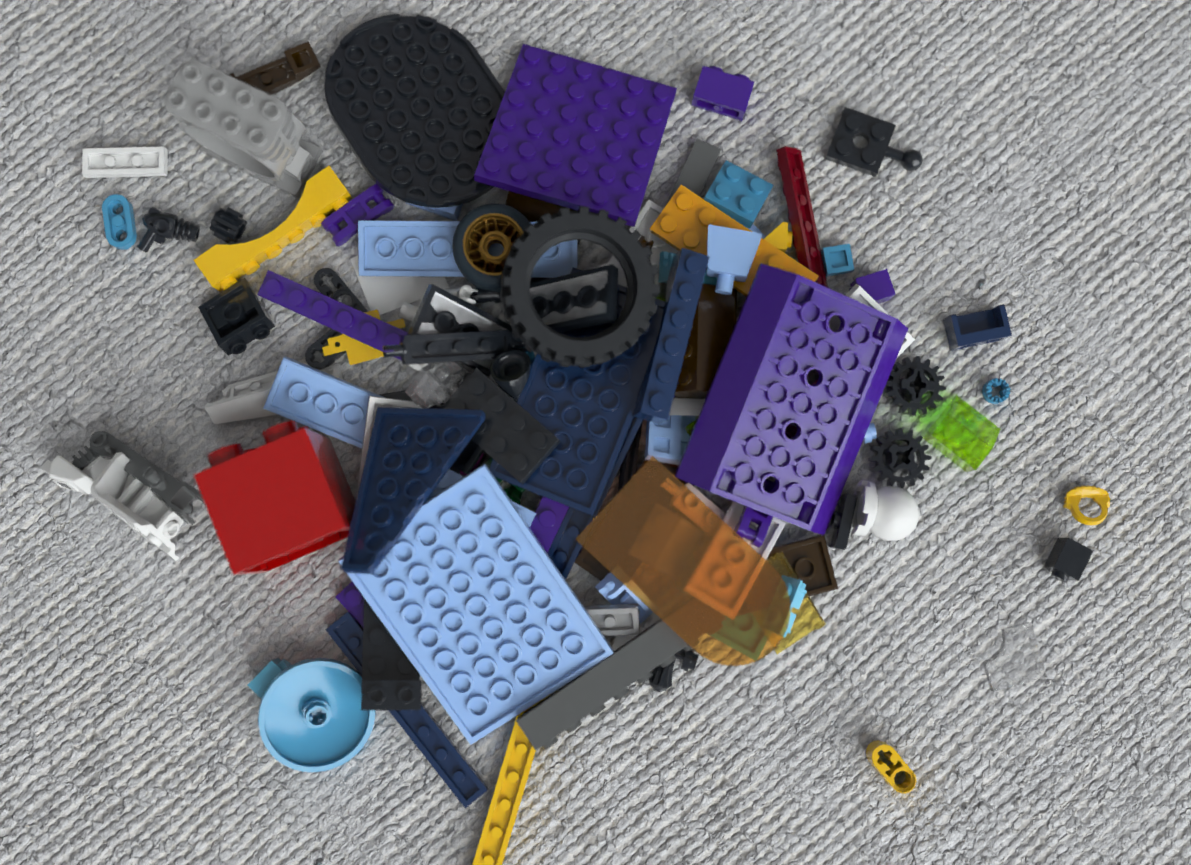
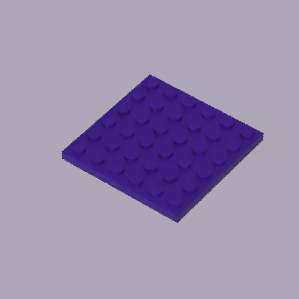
M523 44L474 174V181L559 206L569 207L573 210H578L580 206L589 207V212L598 213L602 209L609 212L607 217L615 221L621 217L627 221L625 225L635 227L677 88Z

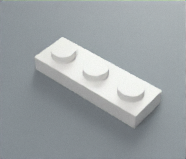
M164 146L82 148V175L86 178L167 176L168 150Z

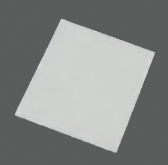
M358 256L350 259L370 310L378 309L379 315L402 307L404 302L412 303L420 300L429 284H434L443 290L449 288L445 277L359 276Z

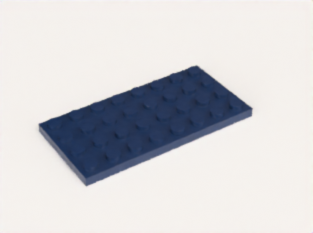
M573 267L570 274L581 272L582 270ZM619 284L617 319L624 308L627 297V287ZM655 298L654 304L658 306L655 314L651 316L648 322L650 325L646 332L641 334L638 341L632 347L607 362L579 368V366L563 367L553 361L546 362L541 359L542 356L536 355L528 381L519 395L517 403L561 442L524 484H521L493 459L489 470L495 478L594 517L634 418L632 415L639 388L644 379L658 336L665 305L664 301ZM614 322L562 332L561 334L571 337H589L605 331Z

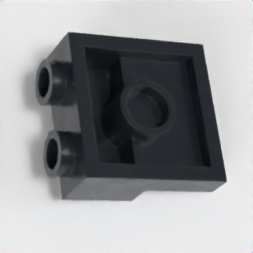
M243 278L198 306L218 346L228 356L244 352L248 343L255 339H265L269 336L270 330L276 327L246 278Z

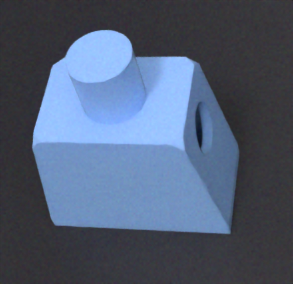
M708 225L707 256H709L707 276L717 278L715 292L731 295L734 281L746 282L761 241L762 233Z

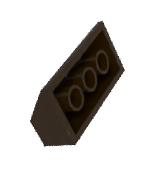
M702 284L674 394L676 397L706 399L736 325V289L732 290L731 295H724L715 292V285Z

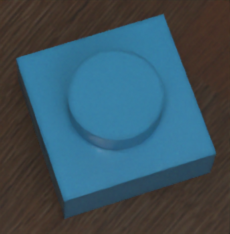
M850 244L822 248L821 254L826 277L852 273L855 270Z

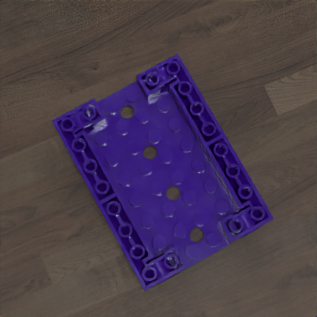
M760 264L674 477L806 530L825 535L908 328L895 317L805 277ZM834 315L840 319V327L835 332L829 328V320ZM812 369H815L819 374V379L814 385H810L807 381V374ZM795 423L797 433L793 438L788 439L785 435V428L788 424ZM773 476L776 481L773 490L766 492L763 488L764 480L767 477Z

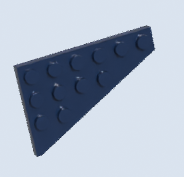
M377 408L341 564V569L345 573L373 574L484 422L486 415L483 410Z

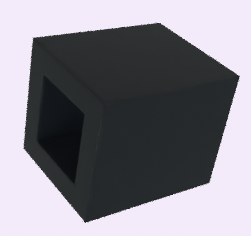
M1058 538L1044 568L1052 571L1051 576L1065 583L1068 580L1079 581L1093 550L1070 538Z

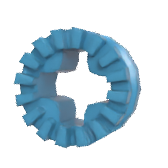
M995 378L986 382L982 388L984 399L991 404L1005 401L1011 392L1009 384L1001 378ZM991 386L1001 387L1002 390L999 392L1000 398L997 395L991 396L990 392L993 390Z

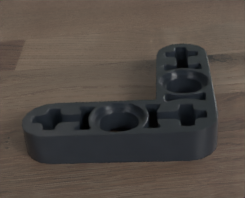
M322 268L316 272L314 284L321 294L328 297L332 294L330 298L338 300L342 295H349L352 300L350 307L363 313L368 312L334 270ZM325 275L328 278L333 276L331 282L338 289L334 293L327 285L321 286L324 283L322 278ZM330 329L309 346L305 353L307 364L321 370L329 367L344 355L346 351L328 356L323 354L324 361L322 363L318 361L313 362L315 359L314 352L323 353L322 347H325L323 344L328 343L327 339L334 337L335 334L340 332Z

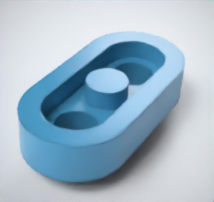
M110 195L102 204L106 239L115 248L126 250L131 248L137 239L133 206L122 195ZM123 207L122 213L116 214L117 209ZM127 233V237L121 241V234Z

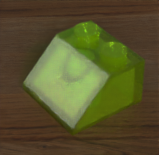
M956 395L924 435L923 439L965 472L976 470L993 449L1000 428Z

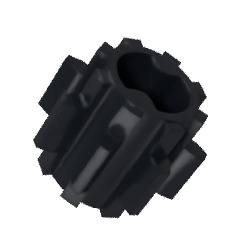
M229 207L227 210L220 208L216 211L210 222V230L214 232V236L222 241L229 243L231 240L236 243L242 237L247 221L242 219V214Z

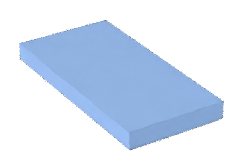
M285 356L263 409L290 420H295L302 425L362 449L369 396H383Z

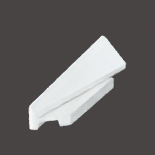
M338 363L320 370L343 380ZM278 371L228 385L222 390L224 397L221 400L205 405V409L212 422L220 424L278 415L263 409Z

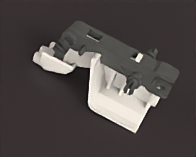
M105 431L93 433L90 437V448L84 446L87 453L84 454L79 450L78 453L81 455V458L73 455V463L58 455L52 462L47 459L40 467L61 488L92 494L95 499L125 521L136 533L175 561L179 557L175 555V544L170 541V538L178 533L181 525L184 523L181 518L191 525L195 523L188 515L193 511V506L189 504L193 498H197L204 503L200 491L185 481H178L170 473L162 470Z

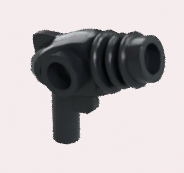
M151 207L149 212L142 218L143 224L148 230L139 243L138 248L148 252L154 241L161 244L166 239L173 240L174 236L176 240H179L180 237L182 240H185L187 237V242H196L200 226L195 225L193 222L189 226V221L184 223V218H181L178 222L177 215L162 212L155 207Z

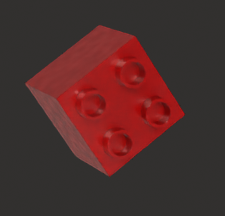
M291 420L274 425L263 431L262 436L266 443L263 446L243 450L241 443H236L219 448L207 455L211 467L194 474V478L233 575L266 573L348 538L355 508V499L330 438L311 431L308 426L298 428L296 421Z

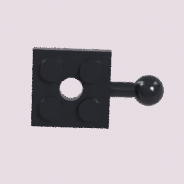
M847 107L843 111L825 158L826 160L874 177L878 174L884 156L900 161L902 167L907 171L917 170L923 162V157L918 150L909 149L903 152L888 146L896 127L895 124ZM857 136H862L867 140L868 145L864 148H859L855 146L853 139Z

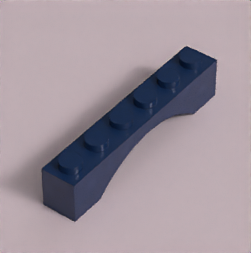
M682 248L673 257L667 280L662 320L648 368L639 388L633 417L656 424H661L669 418L709 260L707 255Z

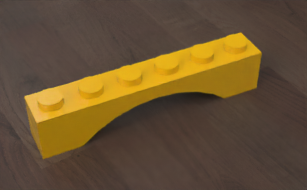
M327 166L306 181L303 194L296 208L276 229L246 243L232 245L216 244L193 261L211 286L221 292L237 283V280L245 274L250 275L260 268V264L265 260L273 259L280 255L282 248L289 243L293 244L300 241L305 236V232L312 227L317 228L321 226L325 218L353 198L332 168Z

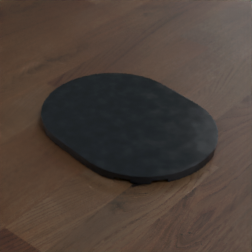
M400 14L385 15L369 20L350 31L339 42L340 45L328 61L325 71V98L335 125L370 178L392 196L424 207L441 208L457 206L473 201L490 191L494 186L474 181V174L505 91L471 42L456 29H450L438 23L437 19L422 15H416V17L400 16Z

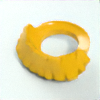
M1093 485L1076 486L1066 493L1063 507L1069 509L1072 516L1078 522L1089 526L1098 525L1107 516L1108 508L1110 507L1109 493ZM1081 498H1092L1100 507V515L1095 518L1083 515L1079 510Z

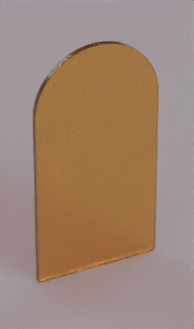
M653 456L632 476V479L575 539L694 651L707 660L726 666H742L754 663L776 649L786 633L791 613L790 597L787 587L777 570Z

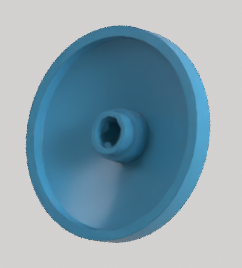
M329 658L302 660L282 670L267 686L258 710L260 735L269 753L283 765L302 772L331 770L352 759L366 744L375 721V710L361 711L362 676L359 672L346 663Z

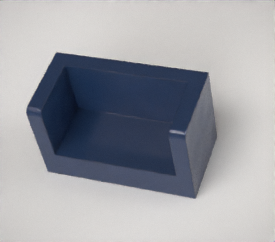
M1004 304L998 305L993 309L960 316L953 314L943 319L950 351L1002 341L1012 336Z

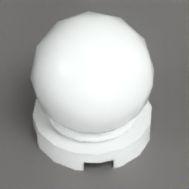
M860 480L855 490L860 492L851 528H854L851 532L852 535L863 537L870 530L875 537L885 541L901 540L915 530L920 513L918 503L909 491L898 486H884L876 490V485L873 481Z

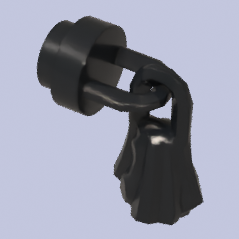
M690 649L685 652L684 656L677 653L674 654L677 659L682 660V670L688 672V669L694 671L699 654L694 653L695 650ZM675 660L664 668L659 665L652 671L653 675L649 678V683L654 691L661 693L672 686Z

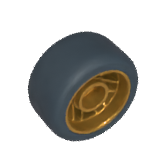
M485 204L468 212L457 225L452 242L453 256L463 276L470 283L481 289L501 291L500 280L505 261L516 239L531 224L529 220L515 208L504 204ZM492 244H501L504 247L503 253L499 256L490 255L488 250Z

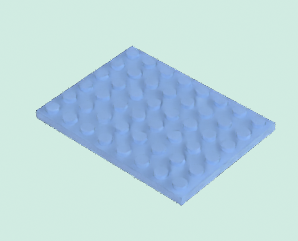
M483 464L425 502L373 574L347 573L470 745L614 654L608 641L486 464ZM343 557L338 561L340 564H342Z

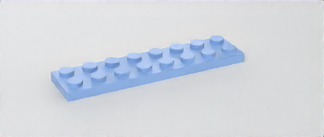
M358 221L359 276L464 277L455 262L452 250L453 236L460 221ZM578 240L565 241L548 249L535 264L531 278H555L570 274L573 267L578 269ZM498 243L492 244L489 247L488 253L492 256H499L503 253L504 247Z

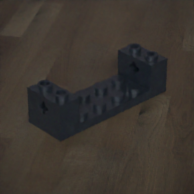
M364 598L361 711L421 710L420 674Z

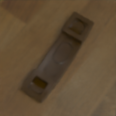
M308 41L284 51L285 57L235 77L234 73L228 75L260 91L273 95L303 80L321 66Z

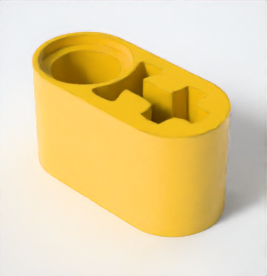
M880 740L871 742L866 748V758L885 782L899 793L912 791L916 785V776L895 749ZM882 750L884 752L883 755L891 764L887 765L881 761L877 753ZM900 771H904L906 775L905 780L901 784H895V775Z

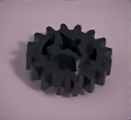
M920 356L914 357L912 363L908 357L902 359V365L899 362L895 363L893 366L895 371H891L889 375L891 380L887 381L885 387L890 388V391L884 394V396L893 398L890 406L893 407L898 404L900 406L898 413L902 414L908 410L909 417L915 416L917 410L920 416L927 414V409L930 411L936 409L937 407L934 402L943 400V397L938 393L946 390L945 386L939 384L945 377L936 375L939 367L930 368L931 360L929 359L920 363ZM909 369L907 378L899 379L901 373ZM914 382L915 386H919V390L915 391L914 387H910V383ZM899 392L905 397V400L900 396ZM930 394L928 399L924 403L920 404V401H922V395Z
M902 428L896 429L895 435L891 430L885 432L886 439L881 436L877 437L876 441L879 446H872L870 448L875 453V456L868 458L869 461L876 464L871 469V472L879 471L880 473L877 480L887 479V486H893L896 482L900 488H904L905 482L909 487L914 486V478L919 481L923 480L924 476L921 471H929L930 467L925 465V461L931 459V456L924 454V451L929 446L920 445L923 437L913 438V430H909L903 435ZM900 440L906 442V444L898 446L896 443L893 444L892 441ZM905 452L901 459L903 463L896 464L897 454ZM915 452H916V456H917V463L915 462V459H914V453H915ZM883 454L885 455L886 460L885 465L883 464ZM898 470H901L904 474L907 473L908 475L905 477H898L893 474Z

